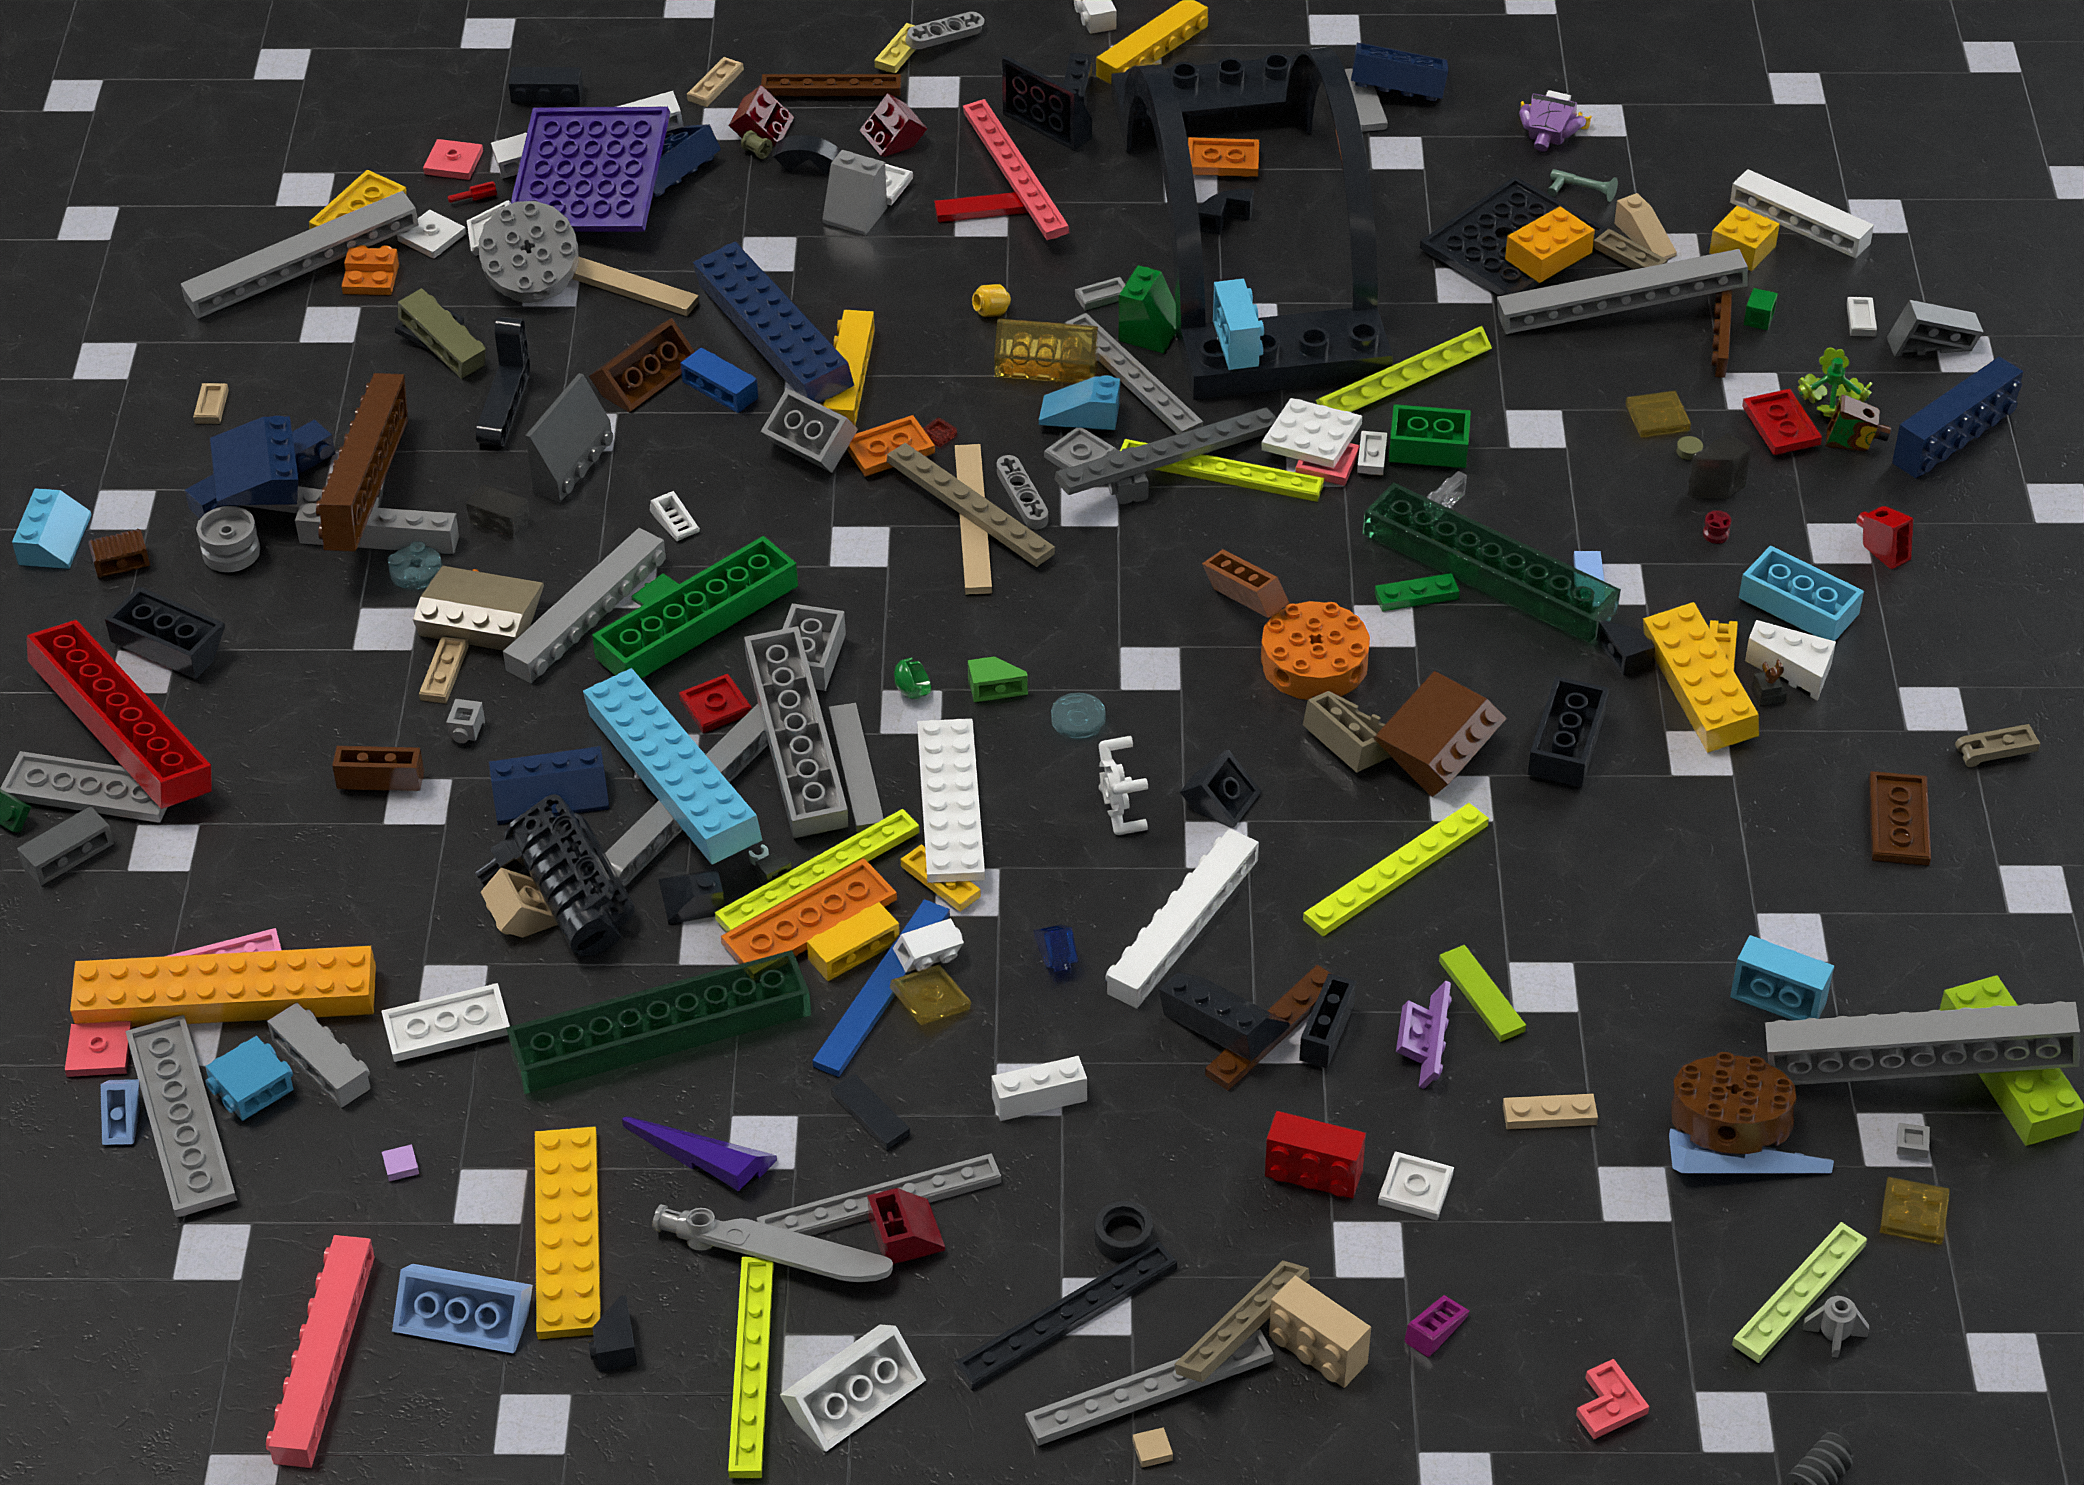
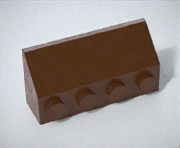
M671 318L655 327L589 375V378L603 398L630 412L682 373L681 362L695 351Z

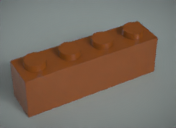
M1223 549L1202 563L1214 590L1267 618L1278 614L1283 607L1289 604L1278 577Z

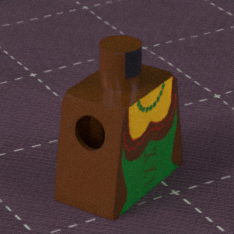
M1842 394L1826 430L1825 446L1866 451L1869 449L1873 438L1887 441L1891 427L1879 424L1880 410L1878 408Z

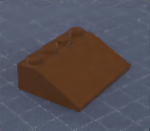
M1434 671L1373 739L1433 797L1449 785L1507 718L1487 698Z

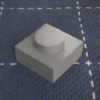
M1899 1123L1897 1128L1896 1154L1927 1158L1929 1153L1930 1127Z

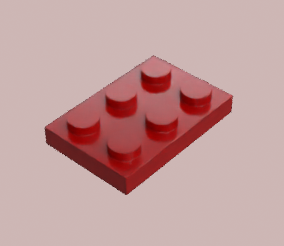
M1791 389L1743 398V409L1773 455L1821 445L1822 436Z

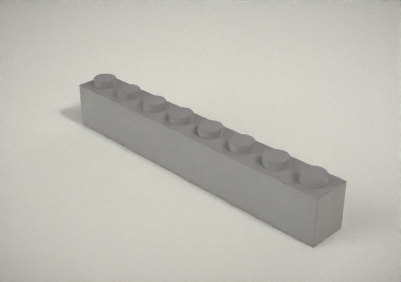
M638 528L503 651L506 671L529 683H532L537 677L544 674L550 665L560 659L589 629L595 627L602 617L611 612L615 605L624 597H627L655 568L663 564L666 559L664 540Z

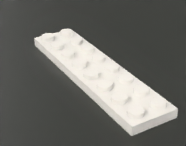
M972 719L917 721L927 883L985 880Z

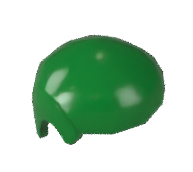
M912 658L901 660L895 667L894 681L902 695L910 699H918L930 694L931 684L923 665L919 661L909 662L913 660Z

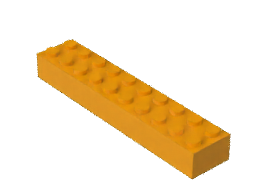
M371 946L75 961L70 1012L75 1024L131 1021L132 1027H142L181 1015L185 1016L187 1024L270 1020L296 1002L305 1011L310 1010L315 1017L374 1014L376 964Z

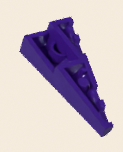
M624 1117L622 1119L623 1127L690 1169L693 1170L698 1166L737 1191L753 1176L759 1179L777 1161V1155L632 1117Z

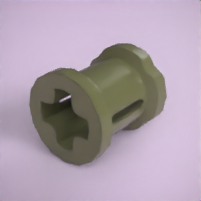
M750 130L744 134L741 140V148L746 151H752L759 159H765L772 150V142L767 138H760L757 133Z

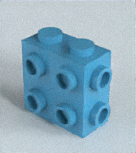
M257 1036L241 1043L235 1049L216 1058L205 1066L208 1075L206 1084L213 1095L219 1094L222 1097L225 1108L230 1113L235 1112L242 1121L294 1090L291 1081L293 1072L286 1061L280 1062L273 1047L269 1043L264 1044Z

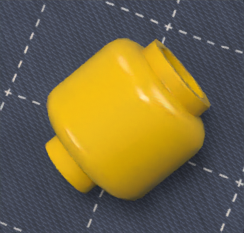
M1000 284L981 285L972 297L973 308L982 317L1002 316L1011 303L1010 294Z

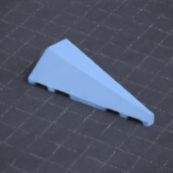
M1670 1128L1669 1140L1672 1167L1681 1173H1832L1834 1161L1831 1159L1806 1156L1796 1152L1795 1154L1781 1152L1775 1148L1762 1146V1152L1752 1154L1722 1153L1703 1148L1690 1141L1691 1135Z

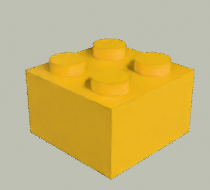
M1736 206L1713 229L1709 253L1716 254L1739 249L1748 266V270L1753 271L1776 247L1780 223L1751 212L1746 208Z

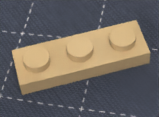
M1594 1094L1503 1098V1111L1507 1129L1597 1125L1598 1115Z

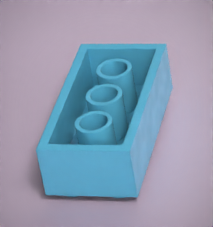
M1770 545L1743 574L1739 598L1817 637L1835 641L1859 615L1864 591Z

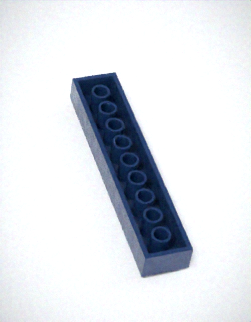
M736 241L693 262L699 285L796 393L819 404L854 386L849 363Z

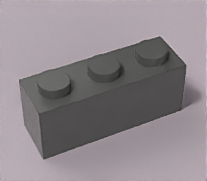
M90 806L18 847L17 850L23 868L42 886L113 845L114 842L109 824Z

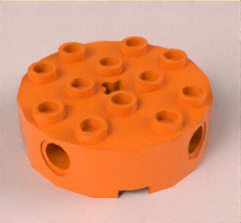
M1309 601L1288 604L1278 614L1272 616L1264 626L1261 647L1263 672L1266 679L1279 691L1298 699L1309 700L1312 696L1316 697L1327 691L1342 697L1356 689L1367 675L1370 635L1359 616L1353 614L1350 610L1340 607L1335 602Z

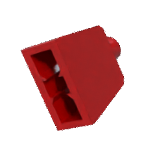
M1881 506L1869 513L1864 511L1859 514L1856 523L1863 528V545L1868 551L1891 570L1911 560L1912 517L1886 506Z

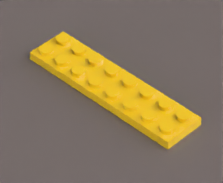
M596 1127L535 1131L537 1338L548 1339L593 1335L592 1327L601 1318Z

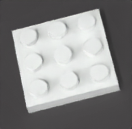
M1290 398L1263 439L1262 450L1334 468L1362 425V416Z

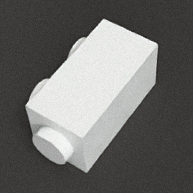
M950 918L902 934L893 949L905 972L915 969L923 971L933 963L939 961L947 963L955 959L957 952L964 942L960 930L955 927Z

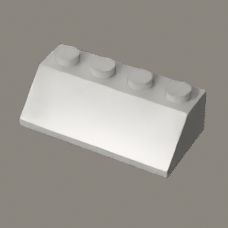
M878 1325L782 1392L780 1396L795 1423L822 1451L826 1452L922 1384L926 1379L897 1327L893 1325Z

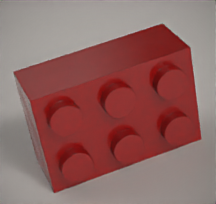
M1276 1111L1266 1141L1265 1177L1276 1181L1301 1185L1308 1189L1329 1192L1336 1196L1354 1198L1363 1171L1366 1133Z

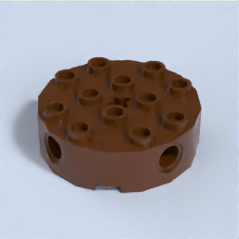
M1720 1052L1716 1056L1697 1059L1689 1064H1685L1673 1081L1672 1124L1678 1131L1683 1130L1691 1135L1690 1141L1703 1148L1722 1153L1752 1154L1762 1152V1146L1771 1144L1778 1146L1787 1140L1793 1130L1794 1104L1796 1102L1795 1086L1784 1072L1766 1063L1761 1057L1752 1056L1748 1058L1734 1056L1729 1052Z

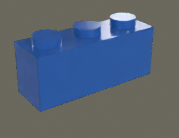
M700 348L681 362L682 382L736 413L742 411L758 398L757 378L717 357L714 353Z

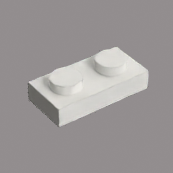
M1361 432L1357 473L1383 475L1387 433Z

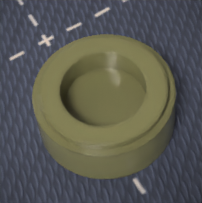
M1692 436L1679 439L1676 449L1678 456L1685 460H1696L1701 457L1703 451L1701 440Z

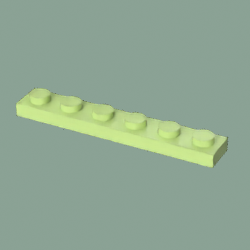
M1840 1222L1733 1338L1732 1346L1759 1363L1866 1246L1867 1238Z

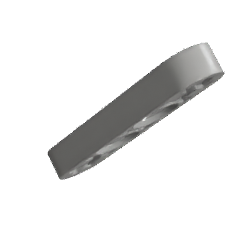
M967 12L909 28L905 42L913 49H923L976 35L982 30L984 18L977 12ZM949 26H956L959 30H953ZM931 30L937 31V32H939L941 35H934V34H932L930 31H931Z
M1011 455L1000 457L997 460V475L1023 521L1031 529L1037 530L1046 527L1048 524V509L1019 459ZM1013 482H1022V483H1024V484L1021 485V486H1014V485H1012ZM1031 498L1033 501L1026 503L1022 502L1021 499Z

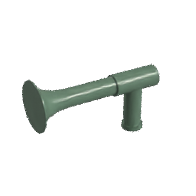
M1553 169L1550 178L1555 181L1547 189V193L1555 197L1563 184L1567 183L1600 191L1606 195L1607 201L1611 202L1617 191L1618 180L1614 177L1609 182H1600Z

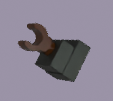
M1779 659L1772 668H1769L1767 662H1764L1762 665L1764 672L1754 674L1751 690L1759 706L1784 702L1787 693L1779 680V676L1784 672V667Z

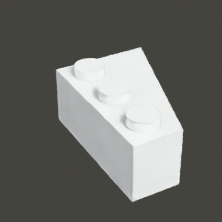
M1756 620L1749 637L1745 661L1763 670L1762 665L1764 662H1767L1769 668H1772L1779 659L1784 667L1781 677L1789 681L1788 685L1795 689L1799 686L1811 693L1810 697L1818 701L1832 664L1836 642Z

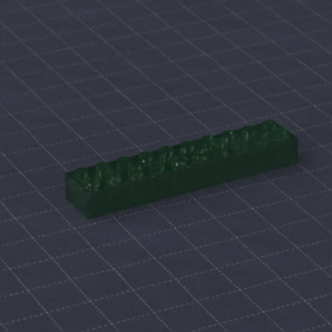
M1394 482L1365 511L1364 535L1445 574L1452 573L1455 579L1589 643L1597 636L1599 621H1610L1618 613L1621 589Z
M790 950L506 1027L509 1049L524 1094L810 1016V992L794 953Z

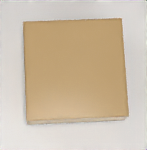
M1164 1427L1133 1435L1132 1441L1141 1468L1173 1460V1453Z

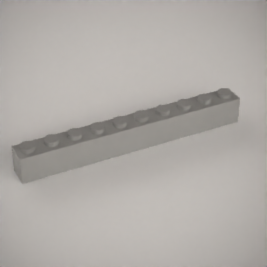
M400 191L181 283L184 300L197 319L343 258L347 255L348 248H356L358 245L369 247L419 226L416 208L406 194Z
M1736 249L1497 297L1498 317L1505 334L1746 287L1748 285V266L1740 250Z

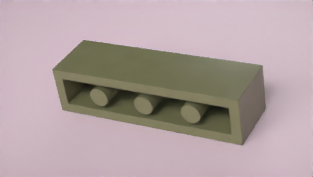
M421 288L398 302V319L461 379L485 365L486 349L482 342L472 337L467 328L460 325L448 310H444L432 295H428Z

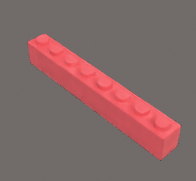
M334 1235L331 1246L325 1249L323 1259L325 1266L323 1272H319L316 1278L315 1298H311L308 1303L307 1324H302L299 1335L300 1346L298 1350L293 1352L291 1359L292 1372L290 1377L285 1378L283 1384L284 1398L282 1404H277L274 1416L275 1427L273 1431L268 1432L266 1439V1449L271 1453L273 1464L312 1468L375 1258L371 1239Z

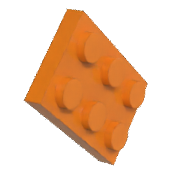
M1188 137L1193 174L1258 176L1259 140Z
M911 415L855 434L846 450L864 476H868L892 468L893 466L887 463V454L904 443H907L924 456L934 454L935 445L916 418Z

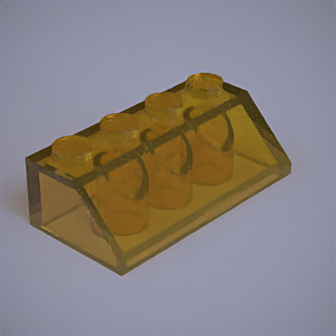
M998 319L994 356L995 377L1079 383L1096 377L1098 367V326Z

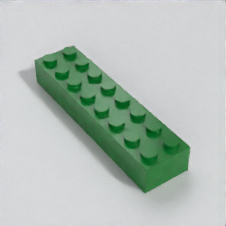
M762 536L594 633L592 637L595 658L615 676L632 668L642 679L798 587L797 564L766 537Z

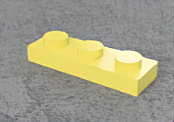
M908 23L904 25L875 59V68L891 73H896L916 50L909 47L905 42L909 28L915 25Z

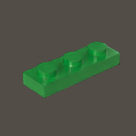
M1452 573L1377 585L1375 586L1374 594L1383 612L1459 599L1460 591Z

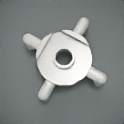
M1131 736L1104 740L1099 743L1101 758L1099 767H1105V772L1099 773V790L1102 792L1104 803L1111 804L1112 810H1109L1108 814L1111 817L1113 831L1116 835L1148 830L1146 819L1123 823L1122 815L1124 809H1129L1130 807L1127 793L1148 789L1146 778L1133 781L1131 777L1125 778L1122 764L1117 765L1112 759L1111 751L1133 747Z

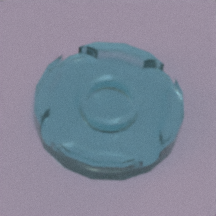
M1080 692L1064 695L1054 702L1052 706V725L1057 732L1062 735L1063 732L1069 734L1071 738L1090 737L1098 733L1100 727L1106 721L1105 706L1098 698L1090 694Z

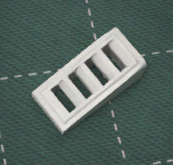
M674 491L651 500L650 512L676 541L700 531V528ZM680 520L683 521V522H681V523H679V524H677V525H674V524H673V523H675V522H677V521H680ZM685 526L688 527L687 529H685V530H683V531H680V532L678 531V529H680V528H683V527H685Z

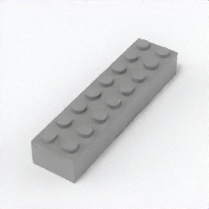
M799 627L744 637L746 659L793 838L848 827V809Z

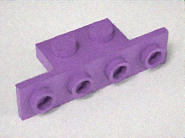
M1445 981L1431 995L1429 1010L1409 1000L1402 1006L1396 1052L1422 1064L1419 1087L1425 1089L1433 1080L1436 1081L1443 1069V1065L1440 1064L1441 1055L1446 1046V1042L1443 1041L1444 1032L1449 1023L1446 1017L1447 1009L1452 999L1449 995L1451 983Z

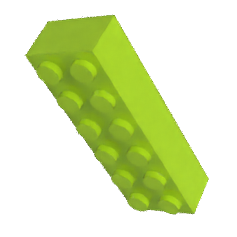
M1998 975L1944 990L1939 1010L2018 1005ZM2060 1068L1978 1073L2025 1146L2080 1130L2084 1117V1103Z

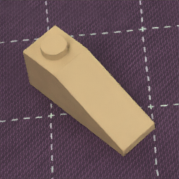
M1638 193L1617 200L1614 224L1633 242L1665 259L1677 255V251L1654 210Z

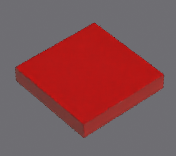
M729 674L679 692L680 701L702 733L744 718L752 710L751 705Z

